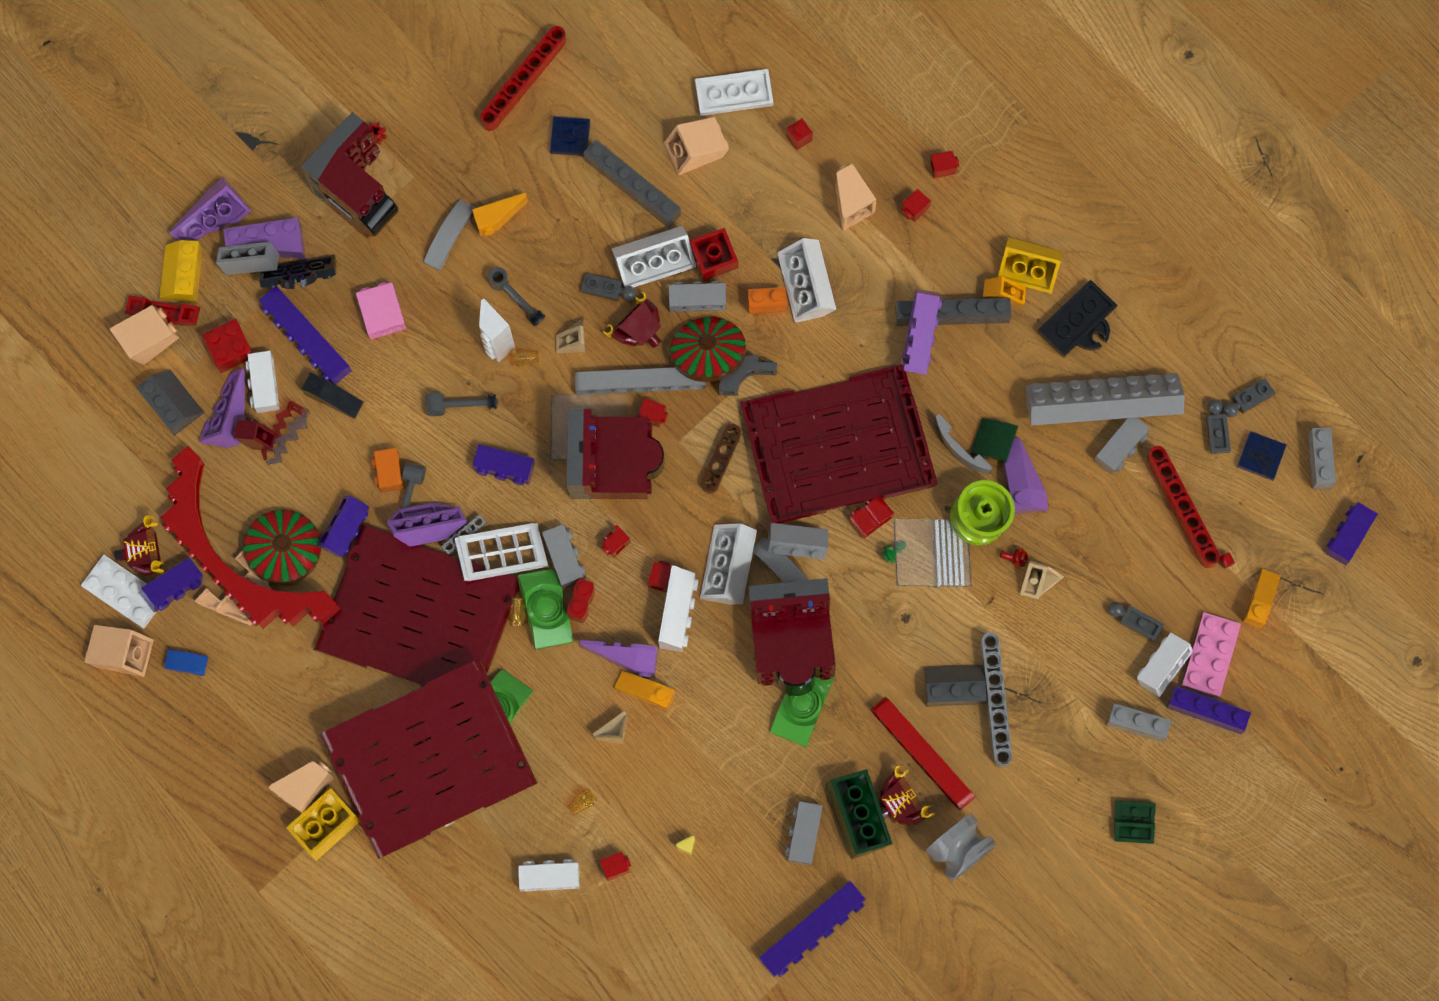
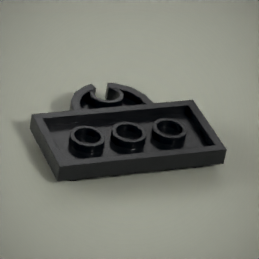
M335 255L278 264L277 270L260 272L261 288H274L280 285L284 289H294V284L300 283L302 288L314 283L317 278L329 279L336 275Z
M1090 279L1037 332L1062 357L1067 356L1077 345L1084 350H1098L1102 345L1093 340V335L1100 334L1103 341L1107 343L1110 327L1105 318L1118 305Z

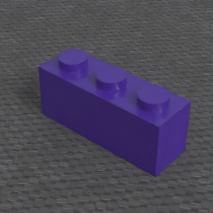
M479 444L472 466L479 475L487 476V474H490L498 480L505 481V479L513 480L514 484L523 486L530 483L535 461L534 458Z
M344 495L317 546L336 557L346 555L350 549L349 544L352 538L354 539L359 533V525L368 516L369 506L351 495Z
M1359 502L1354 507L1350 505L1345 513L1348 516L1345 522L1341 521L1335 530L1338 534L1335 538L1331 537L1326 545L1329 548L1326 554L1345 566L1352 559L1378 513Z
M187 558L142 587L141 596L154 613L158 610L163 611L172 601H178L189 590H195L200 587L203 574L193 561Z

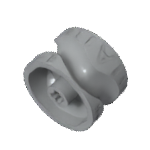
M972 813L955 824L926 849V852L933 860L946 863L944 874L950 882L965 873L997 845L991 836L981 837L978 835L976 826L979 822Z

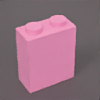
M383 282L374 288L366 287L356 293L370 340L406 329L392 282Z

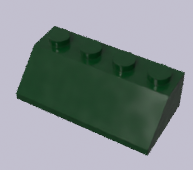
M867 769L832 779L826 784L851 859L873 853L893 844Z

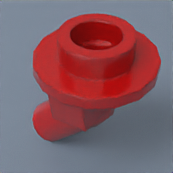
M1023 548L1016 549L1015 554L1003 550L1000 553V558L1012 561L1015 567H1024L1028 562V554Z

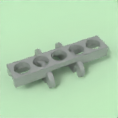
M479 514L466 526H461L459 528L461 530L457 534V531L453 533L454 536L441 547L450 555L457 549L453 541L460 536L461 532L466 531L468 535L475 534L487 522ZM481 519L482 524L476 525L475 523ZM472 525L475 526L474 530L470 528ZM452 544L453 548L451 550H447L446 547Z

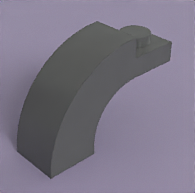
M758 355L745 356L742 365L737 371L720 380L719 395L738 396L741 382L751 375H777V363H773L772 360L758 362Z

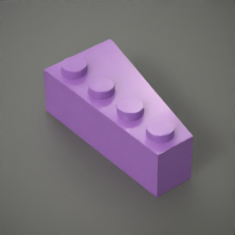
M298 217L224 229L226 246L271 242L280 254L279 257L306 260L302 226Z
M920 289L915 291L901 361L904 371L927 374V368L931 360L930 351L935 340L933 335L934 328H937L938 325L937 310H940L942 306V299H940L938 292Z

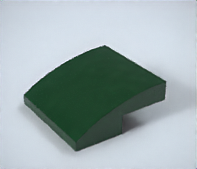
M982 419L970 455L977 456L979 454L984 459L989 460V458L1007 463L1018 425Z
M1115 800L1114 841L1154 844L1156 803Z

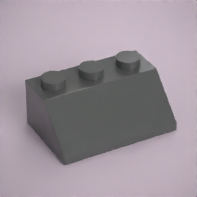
M171 370L152 375L136 387L174 436L204 414V411Z
M983 665L924 668L926 707L986 703V682Z

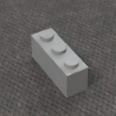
M271 242L219 247L216 264L225 275L277 270L280 254Z
M712 281L710 284H703L702 282H692V284L675 282L673 285H669L670 312L726 311L725 283L720 281Z
M1137 417L1127 418L1097 454L1094 461L1111 475L1115 471L1120 472L1126 464L1123 461L1127 456L1131 458L1137 451V448H1135L1139 442L1143 444L1148 438L1149 434L1147 432L1150 427Z
M1331 427L1312 428L1308 433L1312 489H1332L1336 484Z
M771 523L768 533V553L825 559L828 550V529Z
M563 524L543 531L542 534L562 589L575 585L579 579L584 580L583 575H586L583 564L579 565L576 558L580 556L576 546L572 547L570 540L573 539L570 529H565Z
M1114 703L1111 707L1106 726L1164 742L1168 735L1171 720Z
M799 801V806H794L793 817L796 818L795 826L791 825L789 832L792 842L791 845L787 844L785 856L789 857L788 862L807 866L812 865L822 805Z

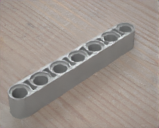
M676 368L575 373V393L579 395L699 390L706 388V382L691 380L683 376Z
M988 632L982 637L980 647L986 682V702L992 757L997 767L1005 768L1012 760L1000 642L995 633ZM988 638L992 639L995 645L989 647L985 644V640ZM990 657L994 658L997 664L990 666L987 663V659ZM989 678H998L999 684L992 685L989 682ZM991 697H1000L1001 703L994 704L991 701ZM1000 715L1003 718V722L1000 724L995 723L993 716ZM1002 734L1005 737V742H997L995 736ZM1005 754L1008 758L1007 762H1000L997 755Z

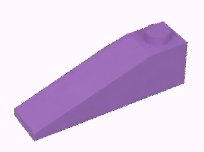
M223 177L198 200L169 232L177 241H195L207 233L216 232L226 225H233L239 222L251 212V209L236 189Z
M242 368L230 372L220 392L222 398L217 404H214L212 410L215 412L211 420H206L199 440L200 443L230 448L241 443L233 437L237 420H245V370Z
M1015 438L1007 463L1003 462L1006 488L1014 501L1015 514L1048 511L1046 490L1021 439Z
M580 640L581 648L632 673L639 674V677L649 679L650 676H655L658 658L657 646L631 643V646L627 647L617 642L607 646V643L602 641Z

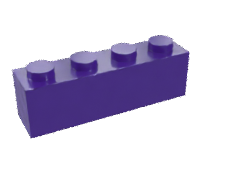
M1178 686L1172 690L1167 709L1238 734H1242L1246 730L1251 714L1249 711Z

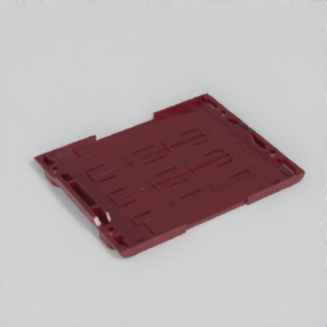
M902 364L850 376L848 381L797 393L794 390L740 402L771 523L780 524L865 501L878 498L886 499L929 489L938 484L915 399Z
M362 525L355 544L349 552L346 561L347 565L333 598L340 610L324 625L322 624V629L313 650L366 669L368 666L418 683L421 687L426 686L427 682L476 659H480L487 674L519 589L518 577L505 574L473 581H464L459 559L419 545L410 547L395 538L393 534ZM471 561L474 572L486 570L484 565ZM382 565H385V566L394 568V569H396V570H392V569L383 567ZM422 578L440 584V586L422 580ZM375 581H379V582L388 584V585H390V586H386V585L377 583V582H375ZM416 594L434 600V602L416 596ZM466 594H470V595L479 597L480 599H477V598L468 596V595H466ZM369 597H373V598H375V599H378V600H381V601H384V602L382 603V602H379V601H377V600L371 599V598H369ZM460 610H464V611L470 612V613H472V614H474V615H471V614L462 612V611H460ZM410 611H413V612H416V613H419V614L428 616V618L423 617V616H420V615H417V614H414V613H412V612H410ZM363 613H366V614L375 616V617H377V619H376V618H373V617H370V616H367V615H364ZM454 626H457V627L466 629V630H468V632H467V631H464V630H461V629H458V628H455ZM404 627H407V628L413 629V630H415V631L421 632L422 634H419V633H416V632H414V631L405 629ZM357 629L371 633V635L357 631ZM448 642L462 646V648L451 645ZM398 643L415 648V650L398 645ZM442 658L455 662L456 664L442 660Z
M476 659L426 683V686L375 710L370 709L320 733L335 770L344 784L360 819L362 828L368 836L378 859L430 835L432 831L480 808H487L538 783L480 659ZM482 681L486 682L485 686L481 685ZM461 702H464V704H462V705H460V706H457V707H455V708H453V709L450 710L451 707H453V706H455V705H457V704H459V703H461ZM469 718H472V720H470V721H467V722H465V723H463V724H461V725H459V726L457 725V724H459V723H461V722H463V721H465V720H467V719H469ZM424 720V723L419 724V725H417V726H415V727H413V728H411V729H409V730H406V728H409V727H411V726H413V725H415V724H417V723H419V722H421V721ZM479 734V736H477V737H475V738H473V739H471V740L465 742L466 739H469V738H471V737H473V736ZM429 737H432L431 739L414 747V744L421 742ZM380 741L379 744L366 750V747L371 746ZM487 750V752H485V753H483V754H481V755H479V756H477V757H475V758L472 757V756H474V755H476V754H478V753H481V752ZM439 753V755L421 763L422 760ZM385 758H388L387 760L373 766L374 763ZM493 766L495 767V768H493V769H491V770H489V771H487V772H485V773L480 774V772H482V771H484V770H486V769H488V768H490V767H493ZM445 769L447 770V771H445V772H443V773H441V774H439V775H437V776H435V777H432V778H430V779L428 778V777H430V776H432V775H434V774H436V773H438V772H440V771H443V770H445ZM395 774V776H393V777H391V778H389V779H387V780H384V781H382V782L380 781V780H382V779H384V778H386V777H388V776H390V775ZM454 785L453 788L436 795V793ZM400 790L403 791V792H401V793H399V794H397V795H394V796L388 798V796H390V795H392V794H394V793H396V792H398V791H400ZM410 806L409 809L404 810V811H402V812L396 814V812H398V811H400V810H402V809H404V808Z

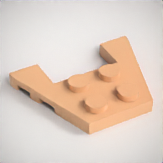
M242 550L235 560L249 571L243 578L256 585L272 589L268 582L260 579L250 570ZM206 588L195 600L198 605L245 625L251 626L253 624L248 619L250 617L247 611L242 613L236 606L238 602L235 598L230 600L226 595L220 601Z

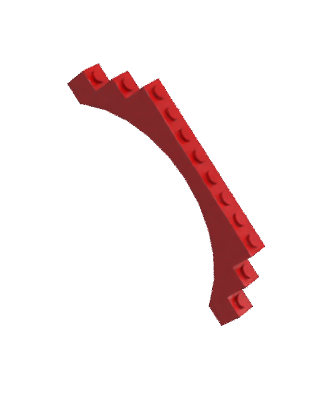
M189 446L171 460L175 465L173 470L180 477L166 488L170 494L167 497L174 506L160 517L164 521L162 526L169 534L172 531L175 533L176 537L174 539L181 547L184 544L188 547L186 552L193 560L196 558L200 560L199 566L205 573L208 571L212 573L213 577L211 579L218 587L221 584L224 586L225 590L223 592L230 600L233 598L237 600L236 606L241 612L247 611L250 617L248 619L255 627L260 625L264 629L277 616L285 624L289 622L294 627L308 613L315 622L319 620L324 625L340 610L337 603L325 591L305 593L275 591L256 585L229 568L213 550L202 522L200 513V485L205 466L204 462Z

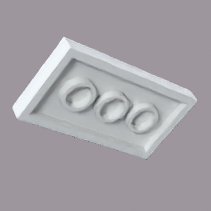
M768 69L695 79L700 116L774 106Z
M105 555L101 557L81 584L84 589L143 629L155 615L141 596V588L147 585V583Z

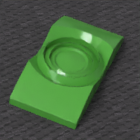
M549 569L518 575L534 649L572 643L570 619L565 609L562 586L556 570Z
M501 669L491 681V684L511 724L534 691ZM472 718L463 721L461 724L472 720ZM477 734V735H475V736H473V737H471V738H469V739H466V740L469 741V740H471V739H473V738L479 736V734Z
M813 674L804 683H789L770 733L807 747L835 676L829 680H820V678H816V675Z

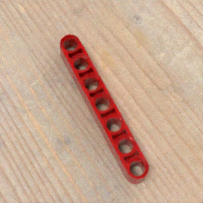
M554 26L547 32L482 111L480 119L485 130L493 131L500 125L565 46L566 34L562 27ZM556 35L562 36L560 39L553 38ZM544 49H550V52L543 53L542 51ZM534 62L539 63L536 67L531 66ZM522 76L528 77L524 81L519 80ZM510 90H516L515 94H508ZM498 104H505L503 108H497ZM489 117L493 118V121L491 122L485 121Z
M1154 446L1147 455V462L1200 564L1205 568H1212L1220 558L1219 551L1166 450L1161 446ZM1153 453H1158V454H1160L1161 459H1160V460L1154 459L1153 456H1152V454H1153ZM1161 470H1167L1170 476H1163ZM1170 487H1176L1179 493H1172ZM1184 503L1188 509L1185 511L1181 510L1178 504ZM1193 520L1196 523V527H1190L1187 521ZM1202 537L1205 540V544H1199L1196 538ZM1205 555H1212L1214 557V561H1207Z
M886 696L870 709L873 715L958 810L961 811L975 799L970 789Z

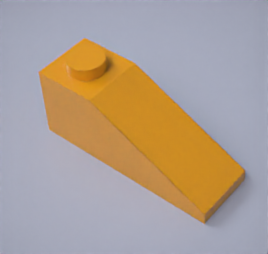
M526 192L472 209L480 236L494 234L495 231L499 230L528 203Z
M1265 569L1261 570L1243 620L1244 623L1260 629L1265 625L1281 575Z
M625 671L621 672L614 689L666 712H668L675 696V690Z

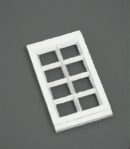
M537 523L469 534L454 539L464 581H473L548 566ZM528 532L531 545L519 547L516 534ZM512 535L515 548L503 550L500 537ZM496 538L498 551L486 553L483 540ZM479 541L482 554L470 556L467 543ZM532 548L535 561L523 563L520 550ZM516 551L519 564L507 566L504 553ZM499 554L502 567L490 569L487 556ZM483 557L486 570L474 572L471 559Z

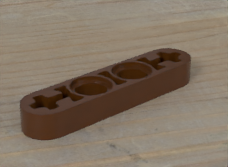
M729 424L724 429L704 474L701 485L703 491L708 494L716 492L741 438V429L736 424ZM734 429L736 430L737 436L734 435L730 443L728 441L730 436L728 431L732 432V430ZM722 446H728L731 449L728 455L720 453ZM721 463L723 465L722 471L715 472L712 469L713 464ZM712 475L716 476L713 480L715 486H711L710 489L707 488L705 482H710Z

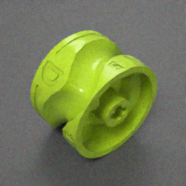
M989 480L973 482L961 492L952 504L950 510L952 529L961 540L968 544L976 546L991 544L1012 523L1015 514L1014 501L1010 493L996 482Z

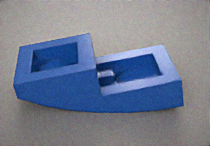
M167 650L163 669L204 676L208 657L188 652Z

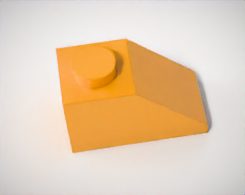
M1003 276L985 279L983 298H1010L1011 305H1025L1026 287Z

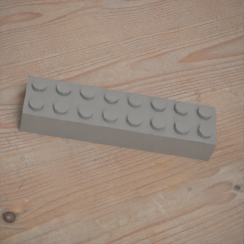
M1178 373L1026 385V407L1031 425L1184 414L1185 394Z

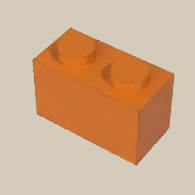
M786 287L748 289L749 314L787 312Z
M391 448L374 451L375 457L372 458L373 469H377V476H374L376 487H379L381 492L404 489L398 449Z

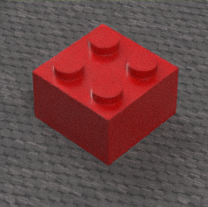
M725 228L690 240L692 253L703 281L738 269V259Z
M237 319L202 334L220 373L245 363V361H248V354L253 353Z

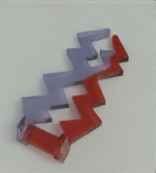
M289 401L287 408L276 415L279 423L273 425L274 432H276L274 444L277 443L279 448L273 449L276 458L267 461L268 465L281 463L280 453H287L285 442L298 440L296 430L307 428L306 418L310 414L309 409L303 408L296 404L295 401ZM290 411L299 413L301 417L295 418L297 423L288 424L290 434L282 435L280 429L287 428L284 418L293 417ZM261 450L265 461L267 460V452H273V450Z

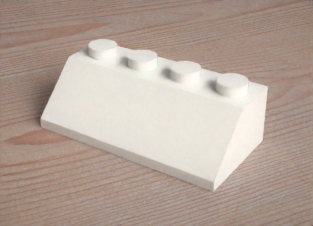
M683 226L612 248L624 287H637L696 267L689 238Z
M803 238L777 252L794 321L802 322L815 319L835 311L836 306L819 240Z
M483 298L481 300L479 322L481 341L484 344L483 347L486 350L487 356L491 360L495 358L499 363L515 349V344L509 324Z
M741 523L714 525L700 599L728 605L743 604L757 530Z
M672 566L658 642L660 649L683 652V647H687L689 636H686V630L691 627L692 617H689L690 609L694 610L695 598H692L693 591H697L699 580L696 579L695 573L677 566Z

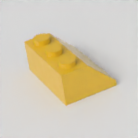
M1008 237L998 277L1003 276L1024 287L1052 294L1063 252Z
M179 240L165 245L159 294L160 300L197 302L203 248L199 241Z
M330 788L288 825L286 829L308 854L317 861L352 830L360 820Z

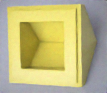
M690 836L676 843L677 849L692 856L695 837Z

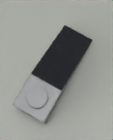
M311 372L301 388L306 396L353 419L356 418L364 403Z

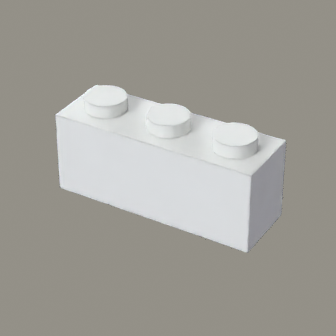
M271 351L248 354V361H245L246 370L250 372L251 377L248 379L249 390H252L253 394L250 397L251 407L257 413L280 410L274 358Z
M1173 633L1165 637L1157 652L1150 656L1146 667L1139 671L1137 679L1140 686L1160 697L1192 654L1193 650L1190 643Z
M563 860V863L555 864V861H543L541 865H535V862H523V865L519 866V890L521 892L580 889L579 864L575 863V860Z

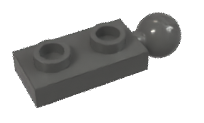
M587 273L581 292L584 294L618 301L620 295L626 301H631L636 296L634 287L626 286L622 288V281Z
M1263 378L1232 398L1235 403H1226L1223 407V413L1227 417H1234L1237 415L1238 409H1240L1242 414L1274 396L1275 392L1267 380Z
M1213 399L1207 406L1208 411L1212 415L1206 417L1210 454L1230 453L1227 415H1220L1223 404L1220 400Z
M1113 602L1109 605L1108 611L1111 616L1122 617L1120 624L1155 642L1164 625L1163 623L1132 606H1129L1126 611L1119 602Z

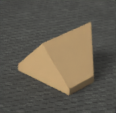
M584 317L564 332L555 335L556 353L586 352Z
M1029 561L1020 595L1039 599L1040 596L1063 579L1064 576L1047 565Z
M625 711L593 733L594 738L599 741L623 744L628 718Z

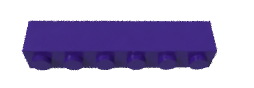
M277 286L259 299L262 305L260 309L266 316L270 314L274 318L272 320L274 325L278 329H284L286 332L284 334L291 343L294 341L298 345L296 348L303 356L307 355L310 358L309 363L315 370L319 368L323 372L321 374L323 379L331 381L336 385L352 371L346 361Z
M849 881L759 957L760 962L774 978L777 975L782 977L789 970L787 967L792 962L796 965L804 958L802 954L806 950L810 952L819 945L817 942L822 937L828 938L834 932L832 928L837 924L842 926L850 919L848 915L851 912L857 913L865 906L863 904L866 900L865 897Z

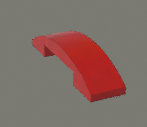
M129 295L125 314L133 316L151 305L157 308L161 307L167 314L166 319L169 323L172 322L174 325L195 326L200 312L199 306L182 304L181 306L149 301L147 298Z

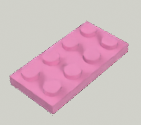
M1203 612L1182 687L1220 698L1240 630V623Z

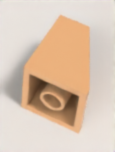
M715 117L679 124L664 142L678 175L719 160L729 150L728 142L725 140L721 127Z
M853 164L849 166L844 165L839 168L836 173L835 188L841 228L845 231L875 213L876 198Z
M153 305L110 328V331L129 358L142 365L147 364L179 339V336L176 334L178 330L172 322L169 323L167 321L165 311L161 307L157 308Z
M94 625L84 662L97 668L144 677L154 640L133 630Z
M312 761L271 784L269 789L296 810L303 813L321 797L334 777L331 775L332 771L322 762L316 764Z

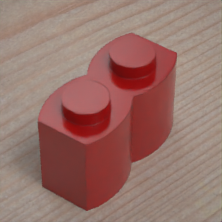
M882 498L866 501L865 507L862 509L858 507L850 514L849 522L863 539L894 517V512Z
M579 579L575 584L574 597L568 605L570 620L584 623L589 614L588 605L593 601L595 595L593 582Z

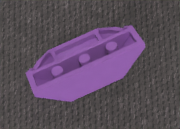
M434 502L398 509L387 520L393 536L410 547L446 540L466 523V518L460 507H452Z

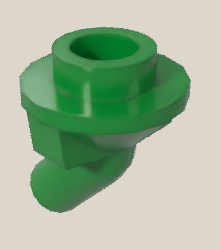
M900 541L894 548L891 545L883 547L885 551L882 552L886 563L890 561L893 564L898 561L896 556L906 547L905 542Z

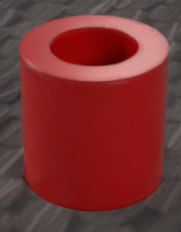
M1230 552L1219 558L1224 568L1235 564Z

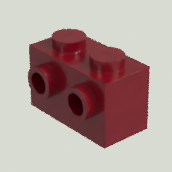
M246 418L245 420H237L233 438L251 449L272 451L276 432L255 419Z

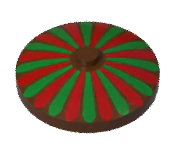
M718 317L698 318L686 323L675 333L670 345L671 359L675 368L683 376L699 382L718 381L730 376L742 365L746 356L745 338L742 331L734 323Z
M291 510L270 511L258 517L249 526L243 542L244 557L250 570L260 579L272 584H292L308 576L316 567L321 555V548L317 546L320 541V535L315 525L298 512Z

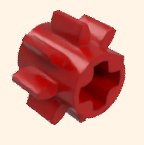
M379 122L377 124L369 123L373 133H377L375 135V143L381 145L382 140L387 139L386 135L383 134L386 132V128H380Z

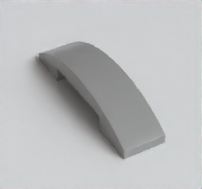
M461 199L458 201L437 232L424 259L425 264L441 271L455 241L464 226L471 220L473 216L472 209L476 207Z
M938 414L935 418L936 429L949 452L970 469L989 475L992 467L979 454L973 459L949 435L952 426Z
M763 537L754 546L753 554L784 583L808 580L785 555L768 553V540Z

